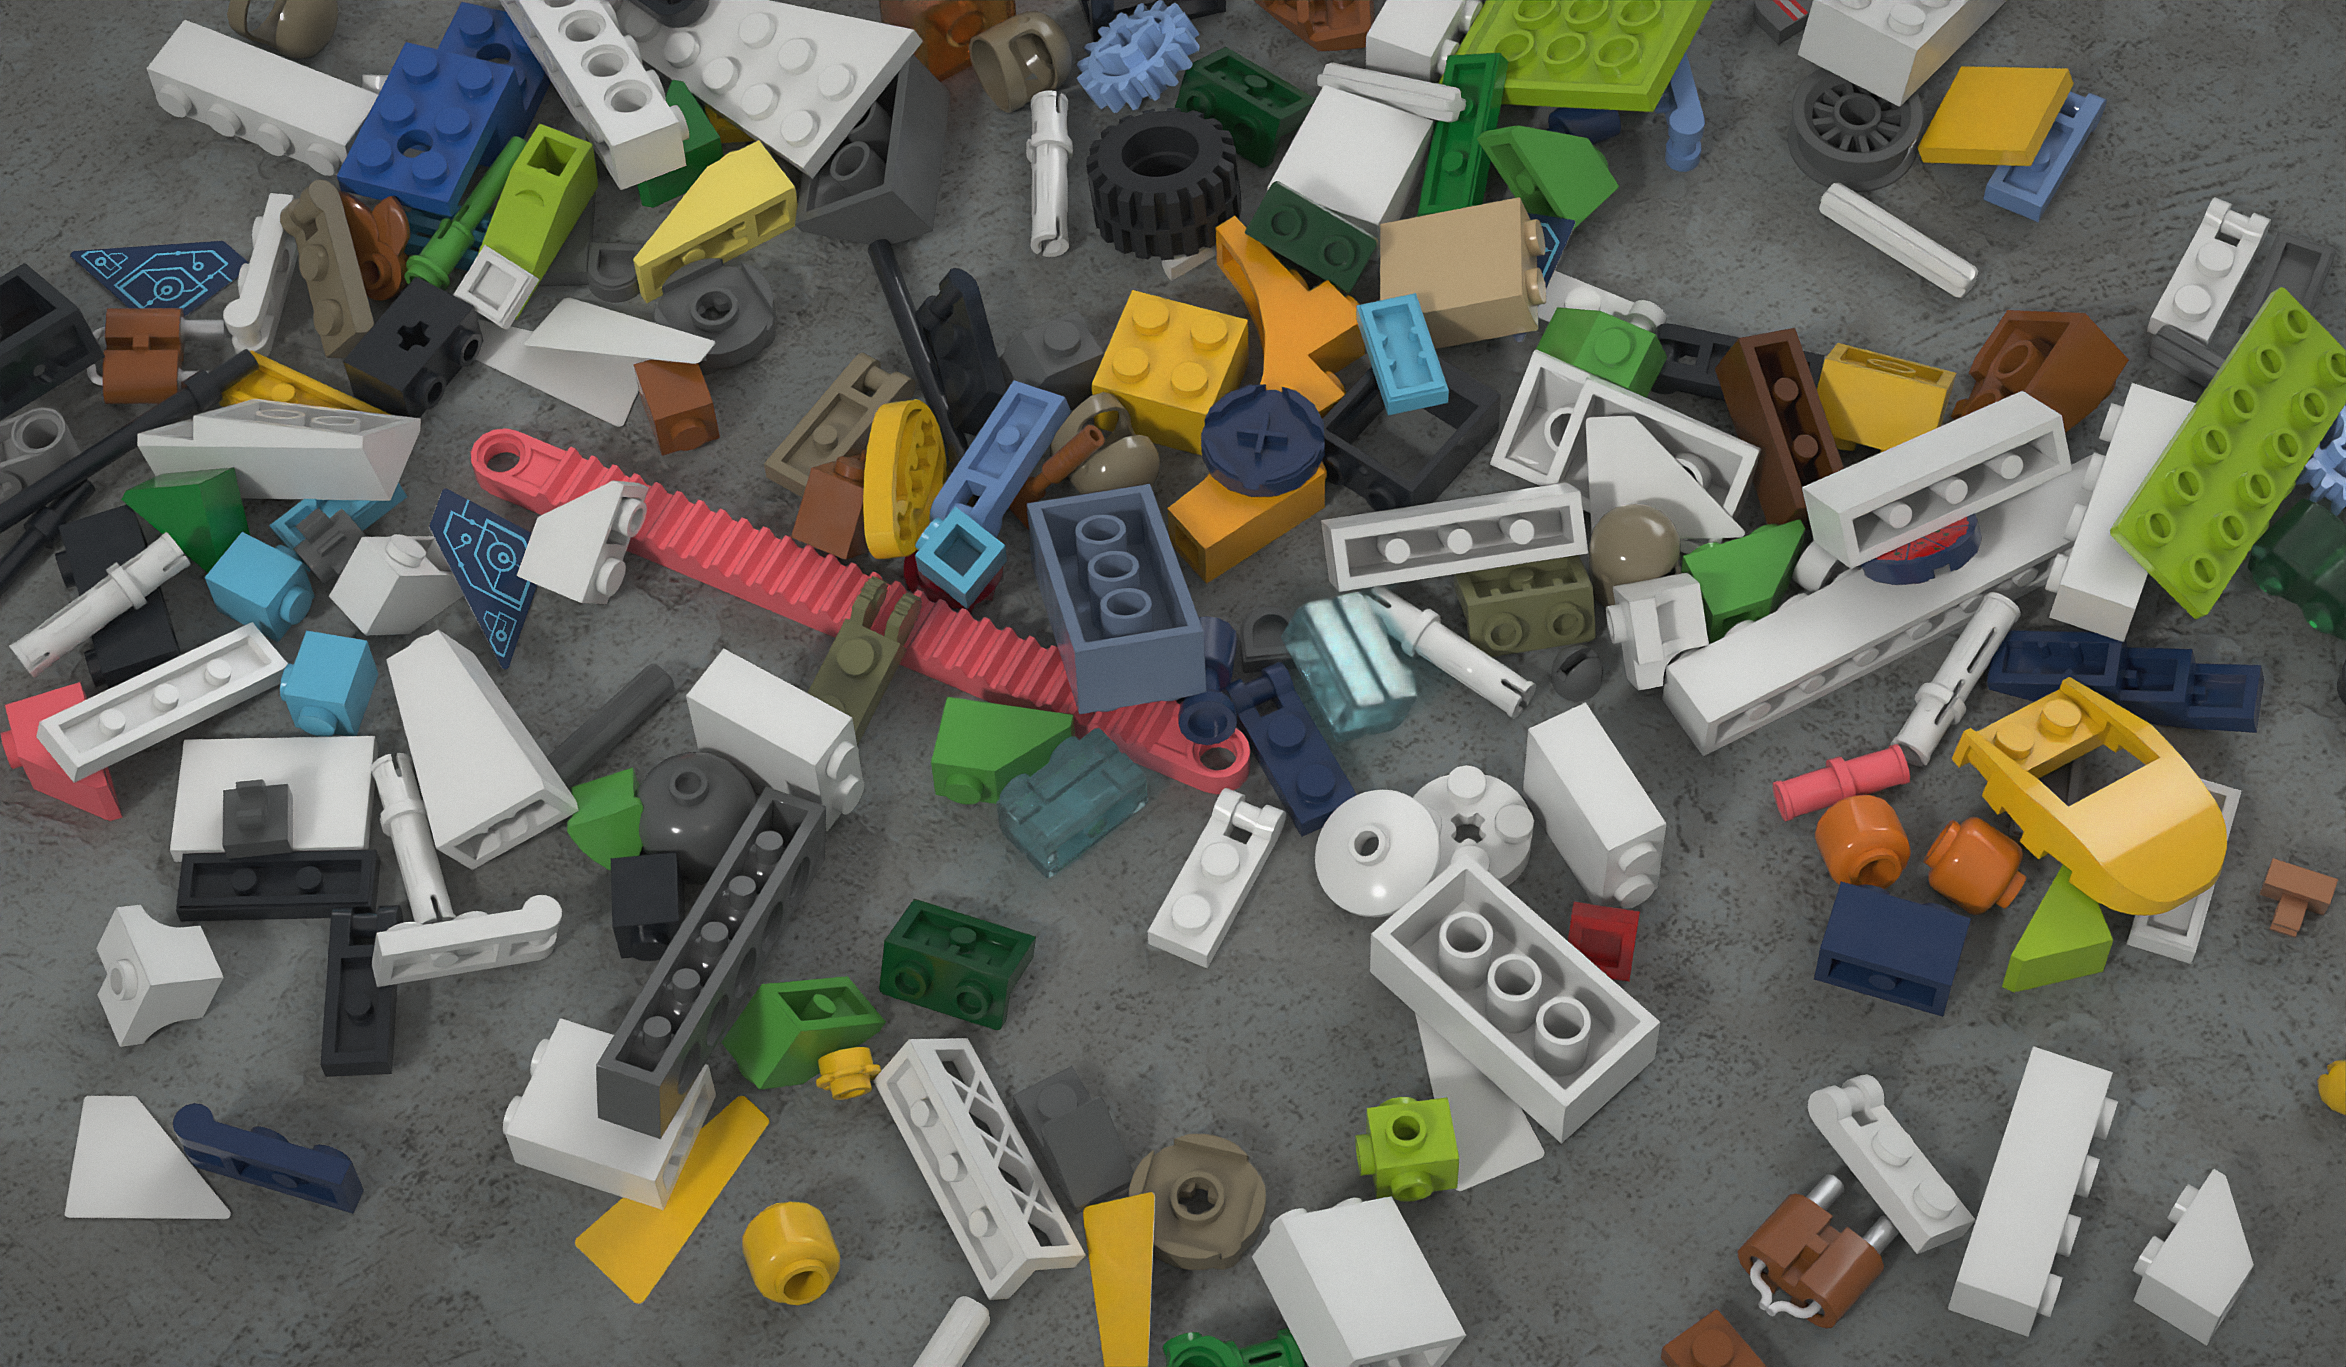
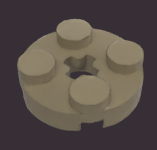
M1187 1134L1175 1138L1174 1145L1163 1148L1156 1155L1153 1150L1145 1156L1137 1166L1131 1179L1129 1197L1148 1192L1155 1194L1153 1255L1169 1265L1188 1270H1207L1210 1268L1225 1270L1231 1268L1241 1260L1243 1252L1253 1245L1262 1230L1266 1215V1190L1261 1174L1258 1175L1257 1170L1249 1163V1156L1238 1145L1222 1137L1209 1134ZM1196 1189H1204L1208 1191V1202L1215 1206L1210 1211H1203L1202 1214H1191L1187 1212L1186 1206L1178 1202L1181 1197L1192 1198Z

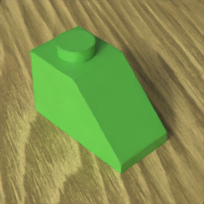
M1520 125L1484 131L1477 138L1515 198H1521L1527 213L1574 220L1576 224L1573 230L1619 188V185L1608 170L1606 158L1592 145L1588 138Z
M1557 307L1536 348L1543 353L1647 398L1667 359V355L1656 334L1598 310Z
M947 697L931 760L935 795L946 796L948 799L960 804H976L979 801L1000 804L1074 759L1076 751L1074 716L1072 714Z
M848 976L761 984L721 1043L738 1063L741 1074L751 1083L755 1084L759 1090L801 1085L820 1073L818 1066L819 1058L835 1051L858 1047L880 1032L886 1021Z

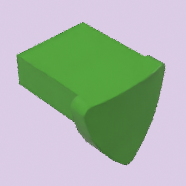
M633 768L572 787V795L576 799L579 811L572 814V818L568 820L567 832L582 852L594 862L610 871V858L640 856L643 847L639 836V824L643 805L640 798L636 797V790L640 784Z

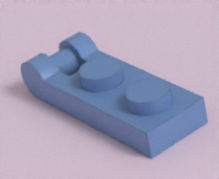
M1685 52L1655 108L1656 114H1665L1668 125V135L1670 138L1666 143L1665 161L1670 168L1679 172H1687L1698 166L1701 156L1700 140L1703 136L1705 124L1700 100Z
M2070 91L2032 165H1998L1986 185L1983 200L2039 222L2088 136L2096 129L2105 110L2107 100L2092 93L2083 97Z
M1014 380L934 499L930 509V523L937 517L944 521L956 506L997 538L1002 526L1004 513L1049 447L1058 429L1071 413L1066 398ZM973 494L980 496L974 507L966 505Z

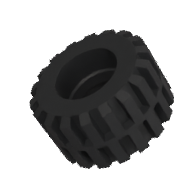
M1167 108L1166 111L1156 112L1155 109L1142 111L1143 114L1135 117L1128 115L1119 119V125L1108 126L1101 132V139L1094 140L1090 146V156L1087 157L1086 167L1096 229H1100V236L1106 243H1114L1115 250L1124 254L1135 252L1136 258L1149 260L1152 256L1161 257V260H1174V256L1182 254L1189 257L1198 254L1199 249L1202 247L1211 248L1216 245L1217 226L1233 216H1236L1238 219L1240 218L1242 200L1236 148L1230 132L1224 131L1219 121L1214 118L1204 119V113L1194 110L1185 113L1181 112V108Z

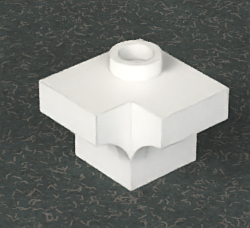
M1682 573L1613 586L1615 605L1606 606L1608 630L1612 643L1622 644L1627 679L1638 691L1663 686L1666 666L1678 653L1709 645L1700 583L1690 574Z
M141 905L116 907L96 948L107 972V976L97 995L120 1047L144 1044L154 1032L168 1024L182 1020L203 1018L224 978L201 926L176 928L163 925L152 919L143 910Z

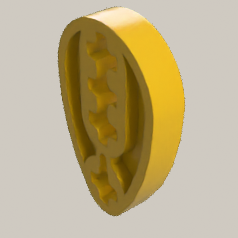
M921 400L885 403L879 407L872 422L864 470L863 507L866 543L870 553L876 559L906 557L918 550L915 545L921 534L930 524L929 517L932 503L947 481L946 454L942 434L931 409Z

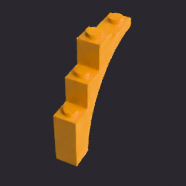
M1233 216L1216 227L1217 265L1242 296L1257 328L1264 359V372L1260 385L1266 384V390L1282 392V387L1299 392L1315 405L1323 419L1346 394L1343 384L1335 373L1365 355V344L1356 320V305L1360 304L1349 295L1344 297L1329 280L1310 291L1307 283L1297 271L1293 269L1288 271L1274 257L1272 249L1245 234L1244 232L1247 228L1236 216ZM1321 461L1316 474L1301 487L1273 497H1250L1230 491L1209 473L1201 483L1167 508L1169 538L1173 548L1206 584L1325 508V479L1327 478V472L1323 462Z

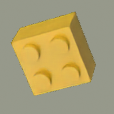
M1132 290L1092 382V395L1102 392L1115 395L1131 415V425L1136 435L1148 436L1152 443L1202 456L1201 433L1205 426L1204 419L1210 407L1227 393L1239 389L1248 367V320ZM1112 410L1094 416V426L1113 432L1119 419L1118 411Z

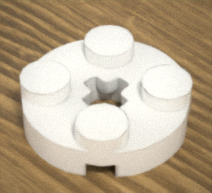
M1465 765L1455 768L1447 776H1442L1429 782L1414 795L1413 798L1431 814L1439 830L1441 859L1435 878L1465 852L1505 887L1513 883L1524 871L1530 856L1534 819L1523 798L1511 786L1495 777L1484 775L1476 767ZM1463 824L1475 825L1480 828L1479 835L1483 840L1476 843L1468 838L1459 843L1454 840L1456 827Z

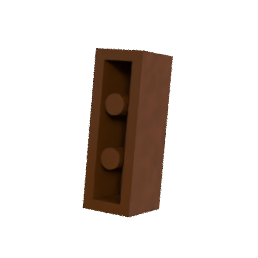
M1790 328L1738 338L1715 367V372L1738 439L1761 448L1753 483L1767 525H1782L1800 519L1805 531L1811 530L1802 487L1843 470L1844 467L1796 329Z

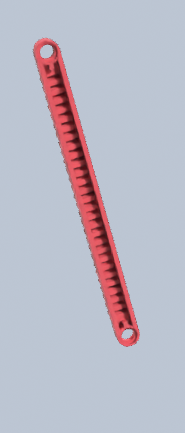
M504 428L495 429L483 434L474 443L471 450L472 467L476 480L482 489L540 515L613 480L635 482L649 487L644 500L647 506L644 523L639 532L630 538L626 551L836 638L845 619L850 620L852 606L857 596L861 593L865 582L869 578L871 579L872 576L883 580L879 573L874 571L869 576L863 574L855 563L851 562L847 567L841 565L833 554L829 553L824 558L811 545L807 544L804 548H800L787 535L782 539H778L765 526L760 531L756 530L743 517L738 522L732 520L726 510L721 508L715 513L702 500L698 499L693 504L680 491H676L674 495L669 494L658 482H655L652 486L647 485L641 476L636 473L631 477L625 476L617 465L612 464L608 469L595 456L591 455L588 460L584 459L573 447L565 451L519 431ZM508 452L520 457L518 464L505 472L492 471L487 467L489 460L500 453ZM896 580L891 585L887 584L888 591L885 601L870 630L883 636L885 635L887 621L895 605L903 594L905 595L907 592L901 582ZM918 589L913 593V595L921 598L922 607L914 627L903 646L907 650L899 665L990 703L1072 714L1074 716L1076 739L1203 792L1217 795L1225 788L1236 790L1247 780L1250 772L1249 742L1237 728H1235V732L1227 740L1219 744H1196L1188 740L1180 731L1178 714L1181 704H1178L1176 700L1121 707L1109 712L1097 711L1079 714L1058 647L1051 645L1048 649H1045L1032 636H1028L1023 640L1010 627L1006 626L1001 631L986 617L981 621H977L964 608L955 612L942 599L934 603L929 601L924 592ZM1221 747L1233 752L1236 760L1230 767L1224 770H1213L1203 765L1200 760L1201 756L1211 748Z

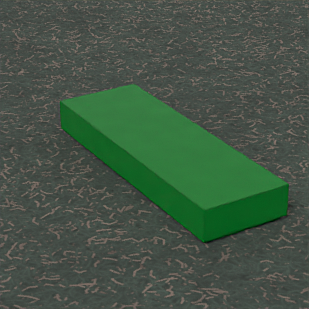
M1501 53L1447 55L1442 85L1459 88L1461 98L1466 100L1465 110L1460 111L1458 120L1449 123L1435 120L1417 217L1483 204L1491 160L1477 138L1484 131L1497 128L1509 61Z

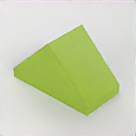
M2065 865L2061 866L2011 954L2002 987L2013 993L2100 973L2104 970L2113 938L2098 902L2068 882L2072 871Z

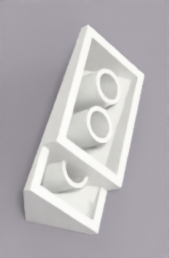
M1537 349L1533 352L1490 465L1539 486L1568 483L1581 492L1582 508L1590 513L1586 419L1589 417L1634 416L1735 521L1737 520L1748 498L1761 448ZM1727 538L1680 539V551L1690 554L1696 548L1707 543H1725Z
M252 399L197 414L192 419L138 433L137 446L155 476L164 473L234 467L241 498L391 501L420 433L421 419Z

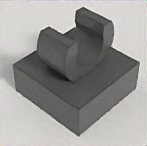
M260 779L236 782V789L223 790L222 846L228 859L293 852V795L288 784L266 786L264 780Z

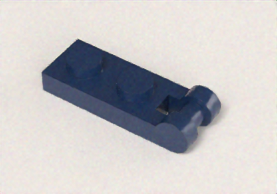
M1277 662L1261 670V677L1244 683L1241 679L1235 680L1225 687L1222 693L1226 694L1234 703L1237 714V727L1248 740L1252 753L1299 834L1303 837L1323 828L1330 815L1340 805L1357 794L1295 691L1286 667L1283 663ZM1272 699L1277 711L1261 717L1255 706Z
M193 1103L185 1105L174 1116V1131L182 1143L189 1161L199 1169L352 1214L364 1192L350 1158L333 1147L319 1144L313 1146V1149L291 1144L281 1134L265 1127L256 1126L252 1127L251 1131L219 1123L216 1122L210 1109L203 1104Z

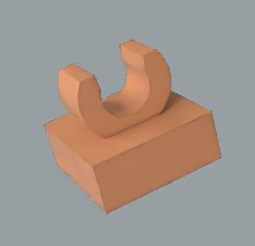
M2273 858L2259 895L2279 901L2269 930L2296 938L2306 910L2324 916L2331 903L2338 879Z

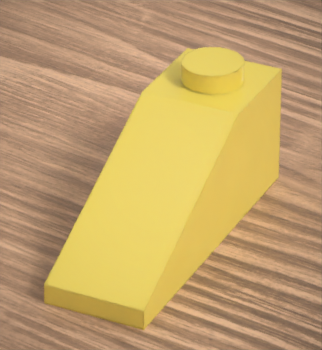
M759 140L740 150L732 151L723 156L719 161L707 166L634 257L633 261L640 294L646 303L663 295V284L679 268L694 261L707 258H720L724 264L795 227L798 206L795 186Z

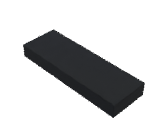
M377 849L293 851L292 853L228 859L226 853L183 854L176 912L181 922L331 918L333 908L354 907L356 913L376 912L381 860Z

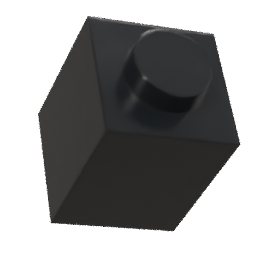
M673 852L610 858L612 928L621 959L660 960L685 920L684 882L677 854Z

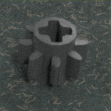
M318 507L295 526L305 539L294 547L293 550L317 578L325 584L336 574L340 577L362 537L367 536L342 508L329 518Z

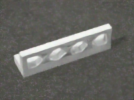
M968 1038L909 1039L873 1081L988 1299H1009L1035 1270L1074 1268L1086 1255ZM953 1061L964 1083L947 1073L942 1062ZM969 1112L988 1125L994 1138L976 1127ZM998 1166L1017 1179L1023 1193L1005 1181ZM1028 1222L1045 1232L1052 1246L1041 1247Z

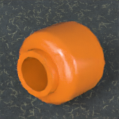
M1857 795L1841 799L1827 809L1817 823L1815 839L1818 850L1831 878L1839 885L1842 881L1856 886L1867 884L1886 889L1895 883L1908 865L1911 855L1908 837L1895 810L1882 798L1872 795Z
M1970 817L1961 824L1952 819L1938 835L1923 860V863L1931 867L1928 873L1930 886L1972 915H1980L1986 912L1995 903L2006 909L2017 896L2027 878L2018 871L2023 858L2022 848L2019 844L1978 817Z

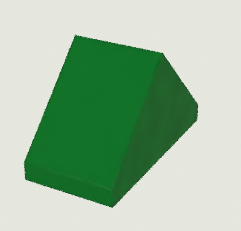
M673 79L665 97L669 107L677 105L680 108L688 126L689 139L682 141L687 166L637 184L642 206L654 208L687 193L707 166L719 161L724 156L720 136L684 81Z
M234 467L160 474L126 490L121 499L162 535L167 532L180 549L207 573L219 561L241 532L250 535Z

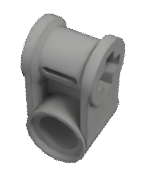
M45 407L35 408L22 415L0 421V504L81 453L65 420L56 410Z

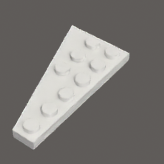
M607 0L616 14L621 35L623 37L631 35L636 42L642 58V64L651 70L653 69L670 83L673 79L684 81L698 102L756 141L759 140L763 146L812 179L923 42L913 29L770 0H709L704 14L694 23L681 28H670L661 24L628 0Z

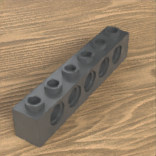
M765 787L597 1062L596 1082L599 1119L658 1139L662 1138L825 860L826 806Z

